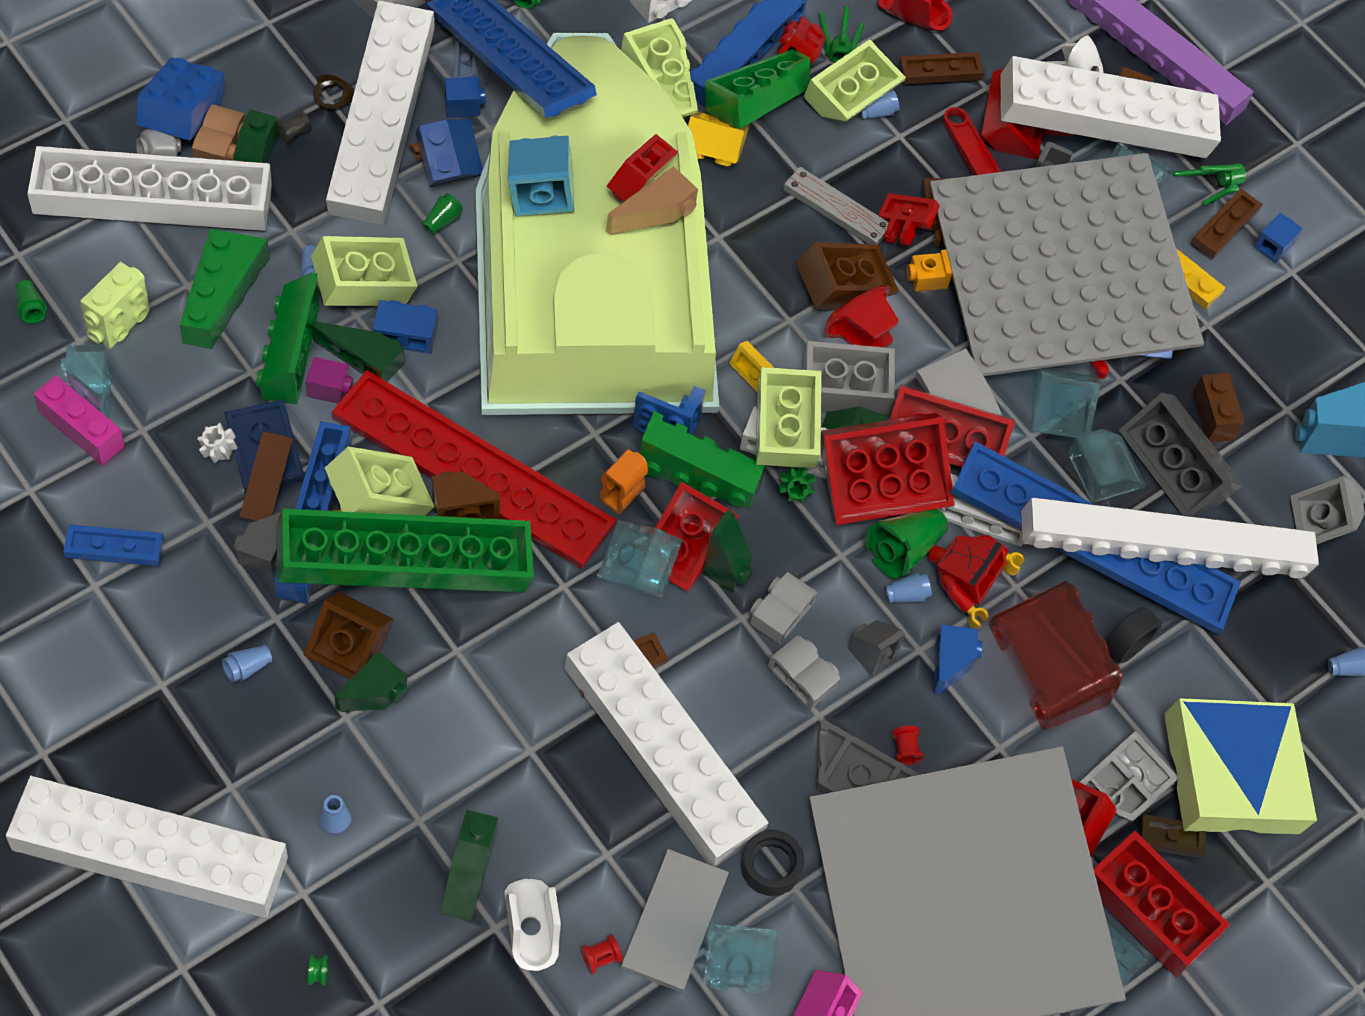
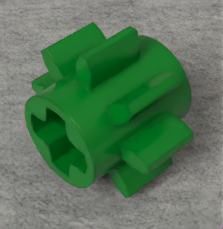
M790 467L786 473L780 472V478L785 483L779 485L780 493L787 492L789 502L794 498L800 499L803 503L808 493H815L813 486L810 485L816 481L814 474L807 475V468ZM799 481L801 485L795 486L793 482Z

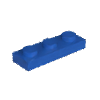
M69 524L63 553L65 558L159 566L164 536L163 533Z

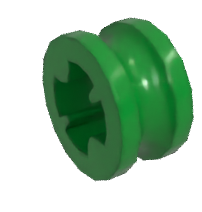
M311 954L308 985H313L314 982L318 981L321 983V986H326L328 955L317 958L315 954Z

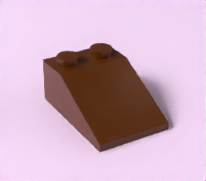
M814 242L796 261L815 309L836 310L851 299L875 286H890L888 296L896 295L899 292L878 244Z

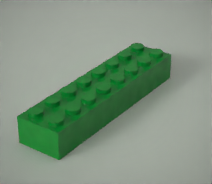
M282 508L276 524L278 582L525 592L534 578L530 521Z

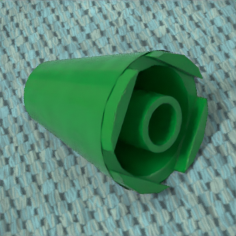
M938 509L914 512L878 521L868 527L865 534V545L867 550L872 549L875 558L871 560L883 574L895 579L899 576L903 577L908 575L947 533L948 521L946 516Z

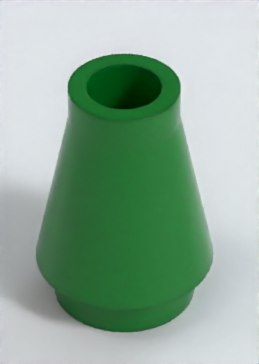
M446 193L444 196H439L421 225L429 234L434 236L439 230L459 218L463 207L454 196Z
M20 281L16 285L17 315L25 323H38L45 318L47 305L31 281Z

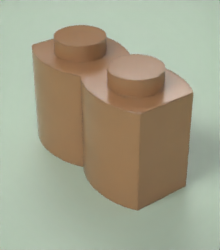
M212 104L192 146L193 158L233 161L239 131L245 120V113Z

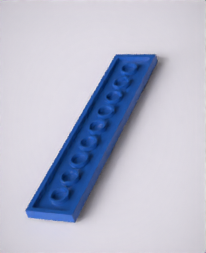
M432 0L426 3L428 10L434 12V18L545 118L557 116L563 110L574 105H581L597 95L595 85L495 0Z
M974 442L950 491L951 494L1021 531V510L1031 498L1095 505L977 442ZM1055 548L1216 634H1219L1225 626L1241 583L1220 570L1208 568L1206 565H1180L1177 562L1166 560L1153 562L1149 558L1135 557L1127 559L1115 554L1095 555L1089 551L1067 552L1063 548Z

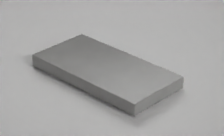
M668 849L621 965V970L683 993L729 872Z

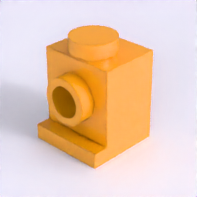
M947 249L941 250L940 253L912 256L911 263L907 264L906 273L908 281L913 283L915 292L948 289L952 277V269Z

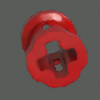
M902 726L892 731V738L896 740L898 755H896L895 759L905 766L916 765L924 760V754L920 752L918 737L920 736L919 727Z
M612 934L607 935L606 940L592 946H580L583 961L591 975L596 973L597 969L612 962L618 964L623 961L618 943Z

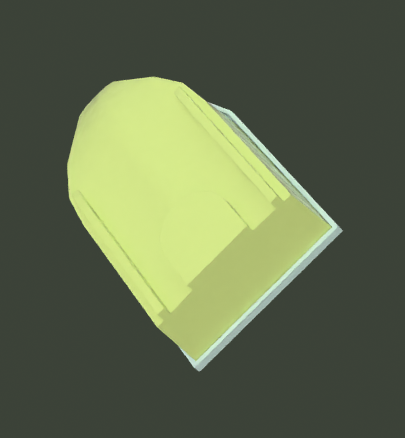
M553 33L547 45L595 85L597 95L581 105H574L563 110L557 116L545 118L514 90L493 130L490 153L476 187L482 415L633 414L638 392L679 407L684 395L690 396L694 386L705 390L702 413H718L719 397L715 360L716 350L702 182L692 131L667 92L616 46L608 33ZM657 134L677 150L678 153L655 179L674 166L698 188L697 205L689 215H683L671 223L609 234L606 231L608 213L622 204L623 201L618 200L606 186L624 161L653 135ZM569 135L572 153L575 211L515 216L508 183L510 140Z

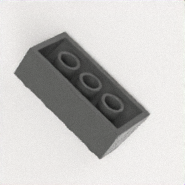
M1160 393L1118 430L1183 516L1197 517L1222 504L1244 485L1175 395Z

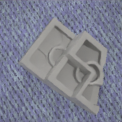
M963 349L917 371L915 377L925 392L1002 415L989 385L967 349Z
M1134 731L1090 771L1080 783L1106 793L1117 809L1115 814L1133 821L1178 778L1147 742Z

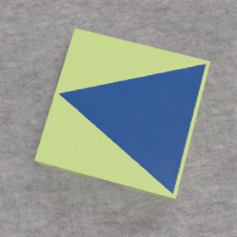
M1179 698L1164 713L1170 751L1177 770V792L1184 831L1227 832L1231 830H1249L1257 833L1301 834L1317 821L1294 704Z

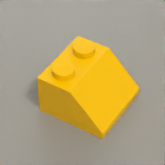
M697 111V113L690 116L688 124L693 134L697 158L704 159V156L715 158V163L731 166V163L736 164L739 161L750 125L738 129L714 115Z

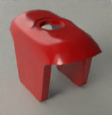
M878 0V5L892 16L924 29L943 31L952 21V10L944 0Z
M875 286L836 309L829 316L825 324L826 337L842 338L849 345L883 348L891 345L893 337L889 330L898 325L899 319L886 300L890 286Z

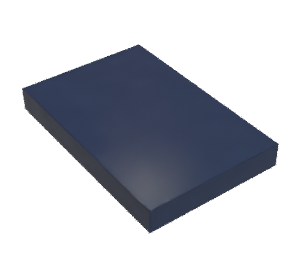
M284 399L224 412L227 427L236 436L233 440L238 448L234 450L245 494L263 431L293 438L281 486L304 480V472Z

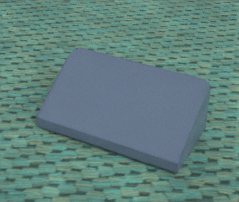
M459 39L455 40L454 78L478 77L479 87H486L488 66Z

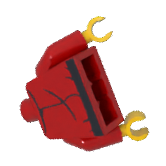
M987 534L971 537L956 536L948 549L935 545L929 554V561L937 564L941 586L963 613L967 612L969 614L967 618L970 628L979 629L981 624L975 619V615L986 622L988 620V612L984 608H975L973 605L975 603L980 605L1003 569L1009 575H1016L1020 571L1019 566L1024 562V557L1021 553L1014 552L1009 554V549L1004 544Z

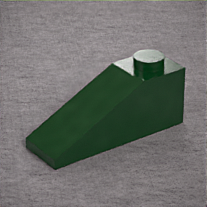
M315 321L312 324L313 341L346 364H349V366L362 375L368 370L388 382L404 365V348L394 338L389 339L379 332Z
M727 510L711 531L702 575L734 593L739 585L745 586L753 573L750 569L753 557L734 513Z
M466 810L440 909L441 915L472 922L498 832V817Z

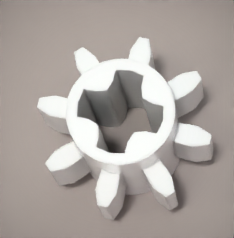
M221 423L217 426L205 427L202 437L197 438L202 446L199 451L204 458L210 456L214 463H217L218 460H229L232 451L238 448L233 440L236 436L231 429L225 431Z

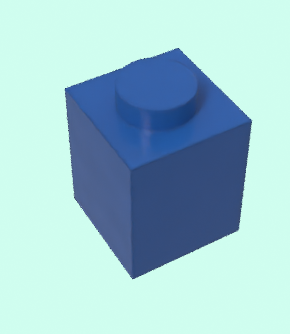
M478 77L445 78L447 118L480 116V105H485L486 99L485 88H479Z
M1280 212L1261 232L1254 248L1274 263H1277L1295 244L1303 228Z

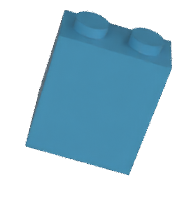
M569 135L510 140L508 183L515 216L575 211L572 153Z
M1365 382L1315 399L1310 409L1305 411L1302 422L1296 426L1295 439L1299 441L1300 453L1365 458Z

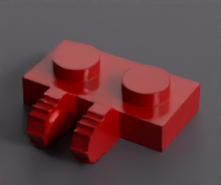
M888 193L878 214L879 217L889 222L884 236L885 242L894 244L900 235V244L911 245L915 237V228L930 229L940 208L937 200Z

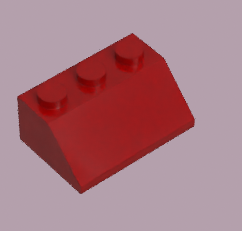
M1004 68L994 71L989 87L981 135L996 151L1031 159L1039 158L1044 129L1001 121V73Z

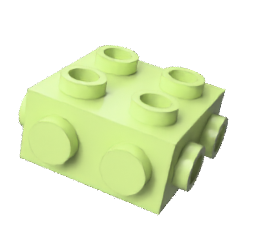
M122 262L118 263L80 300L83 312L82 317L85 320L87 329L86 333L95 343H102L111 349L117 342H121L126 338L129 330L137 322L143 321L148 315L150 308L145 278L137 268H130Z

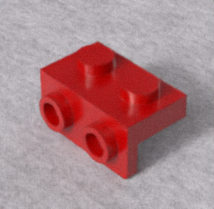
M803 16L797 22L792 20L782 31L784 34L778 41L781 43L778 53L786 52L793 46L798 52L810 57V62L813 63L819 57L826 39L824 32L817 24H811Z

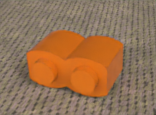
M627 449L601 477L603 485L599 494L601 502L618 515L645 489V476L648 473L647 461L641 454Z

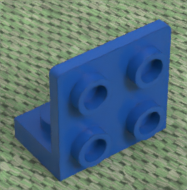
M694 386L690 396L684 395L679 407L638 392L635 400L633 426L640 432L645 433L652 414L656 411L664 415L662 421L674 427L678 422L688 427L687 433L694 435L701 420L705 390Z

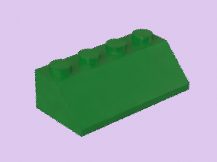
M311 272L284 284L281 296L277 295L275 298L274 313H277L276 319L270 320L268 337L271 340L269 345H264L262 362H265L263 370H258L256 387L261 388L262 400L278 401L284 399V403L298 405L313 339L312 324L317 321L320 308L317 273Z

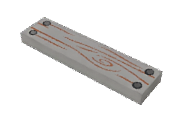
M799 167L784 184V191L866 243L879 244L884 238L889 222L802 167Z

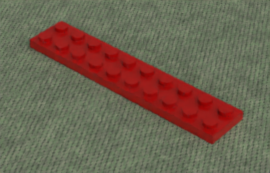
M368 370L364 372L332 410L333 419L345 426H349L351 430L387 452L413 457L417 469L430 478L438 476L443 472H464L499 493V519L530 521L531 539L582 570L616 526L615 518Z

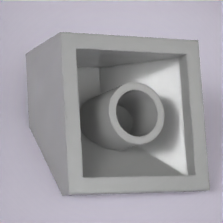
M1345 476L1290 496L1296 530L1315 532L1316 545L1356 531L1365 515L1360 488Z

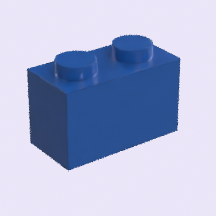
M379 300L373 331L382 333L389 339H396L404 350L432 354L438 326V309L426 305L403 304L395 300Z

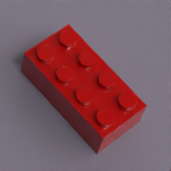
M905 385L900 386L890 420L935 412L943 416L950 464L962 467L974 442L1005 456L1015 419Z
M1136 831L1130 834L1094 868L1102 904L1176 978L1230 926V923Z

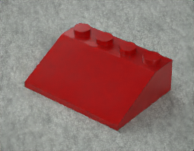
M935 412L821 431L822 461L836 525L955 506L954 496L950 493L952 480L944 417Z

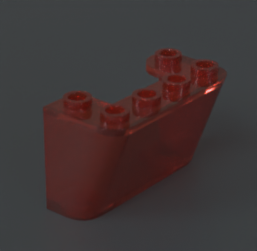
M1064 580L991 618L988 626L1001 651L1007 650L1011 643L1036 691L1029 705L1043 730L1109 706L1120 687V681L1123 679L1122 671L1118 664L1113 663L1108 653L1107 643L1103 637H1099L1094 627L1092 615L1084 609L1080 602L1079 592L1075 585Z

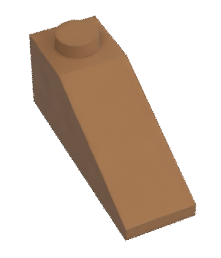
M673 166L609 212L606 231L609 234L671 223L683 215L687 216L697 205L698 188Z

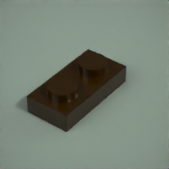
M1143 814L1140 818L1139 835L1155 851L1200 859L1205 855L1206 831H1184L1182 820Z

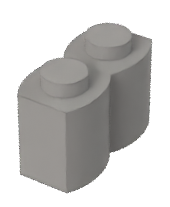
M789 572L782 578L777 576L767 590L770 594L764 600L761 597L758 598L750 610V613L753 614L750 624L779 645L784 642L795 626L810 610L818 592Z
M797 635L771 656L768 667L784 685L790 688L795 697L811 710L837 688L841 678L839 677L838 669L833 663L825 661L818 656L817 648L810 640H804Z

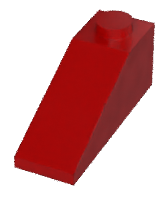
M655 134L624 161L606 187L612 191L618 200L625 202L650 184L677 155L678 151Z

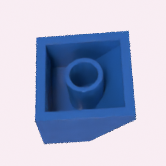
M470 119L443 120L420 125L417 128L415 134L429 187L481 176L483 167Z

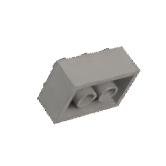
M807 341L803 357V370L821 371V411L830 412L860 406L889 417L895 394V348Z

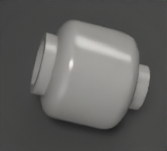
M146 129L142 131L140 138L136 140L137 154L177 157V153L181 151V141L179 137Z

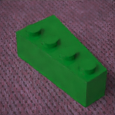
M791 49L706 80L707 112L738 129L743 128L807 90L810 83V57Z
M210 228L180 321L183 344L208 349L214 347L230 322V316L235 308H239L244 300V294L250 285L253 286L258 278V272L269 261L268 239Z
M654 411L642 438L640 454L647 461L648 473L646 475L666 479L676 486L683 482L707 497H717L728 501L733 506H743L750 509L760 485L765 465H756L755 460L731 448L723 451L715 443V440L707 436L699 439L687 433L688 427L678 422L674 427L662 421L664 415Z

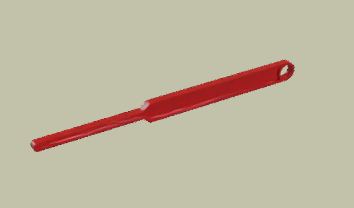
M958 107L947 109L944 113L943 124L972 175L1001 172L967 112ZM948 116H959L963 122L959 124L953 123L948 119ZM1104 360L1089 362L1098 378L1105 379L1107 377L1109 368Z

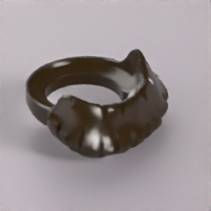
M322 74L317 76L318 83L314 87L313 96L318 106L325 110H337L346 104L352 103L355 88L336 75ZM338 85L343 89L341 99L335 104H325L320 99L322 91L328 87Z

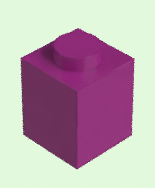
M313 357L306 379L307 397L338 404L353 386V377L349 376V364Z

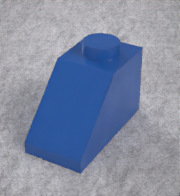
M949 625L940 626L935 643L934 694H941L972 669L976 659L981 658L982 641L978 640V629Z

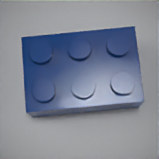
M171 57L138 94L136 125L190 141L202 127L212 104L219 106L222 103L224 72L217 71L210 66L190 63L183 58Z

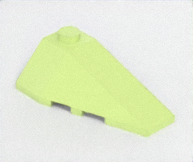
M671 18L624 33L621 51L667 92L682 117L697 113L695 91L689 71L690 63L687 60L686 41L674 19Z

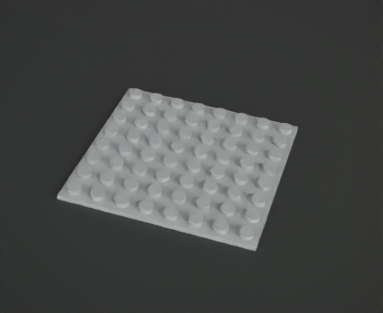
M1148 153L930 181L933 199L937 200L940 205L937 216L952 269V277L972 358L983 376L1187 349L1204 345Z
M1063 746L810 797L845 975L863 992L853 1013L854 1016H1050L1126 1001Z

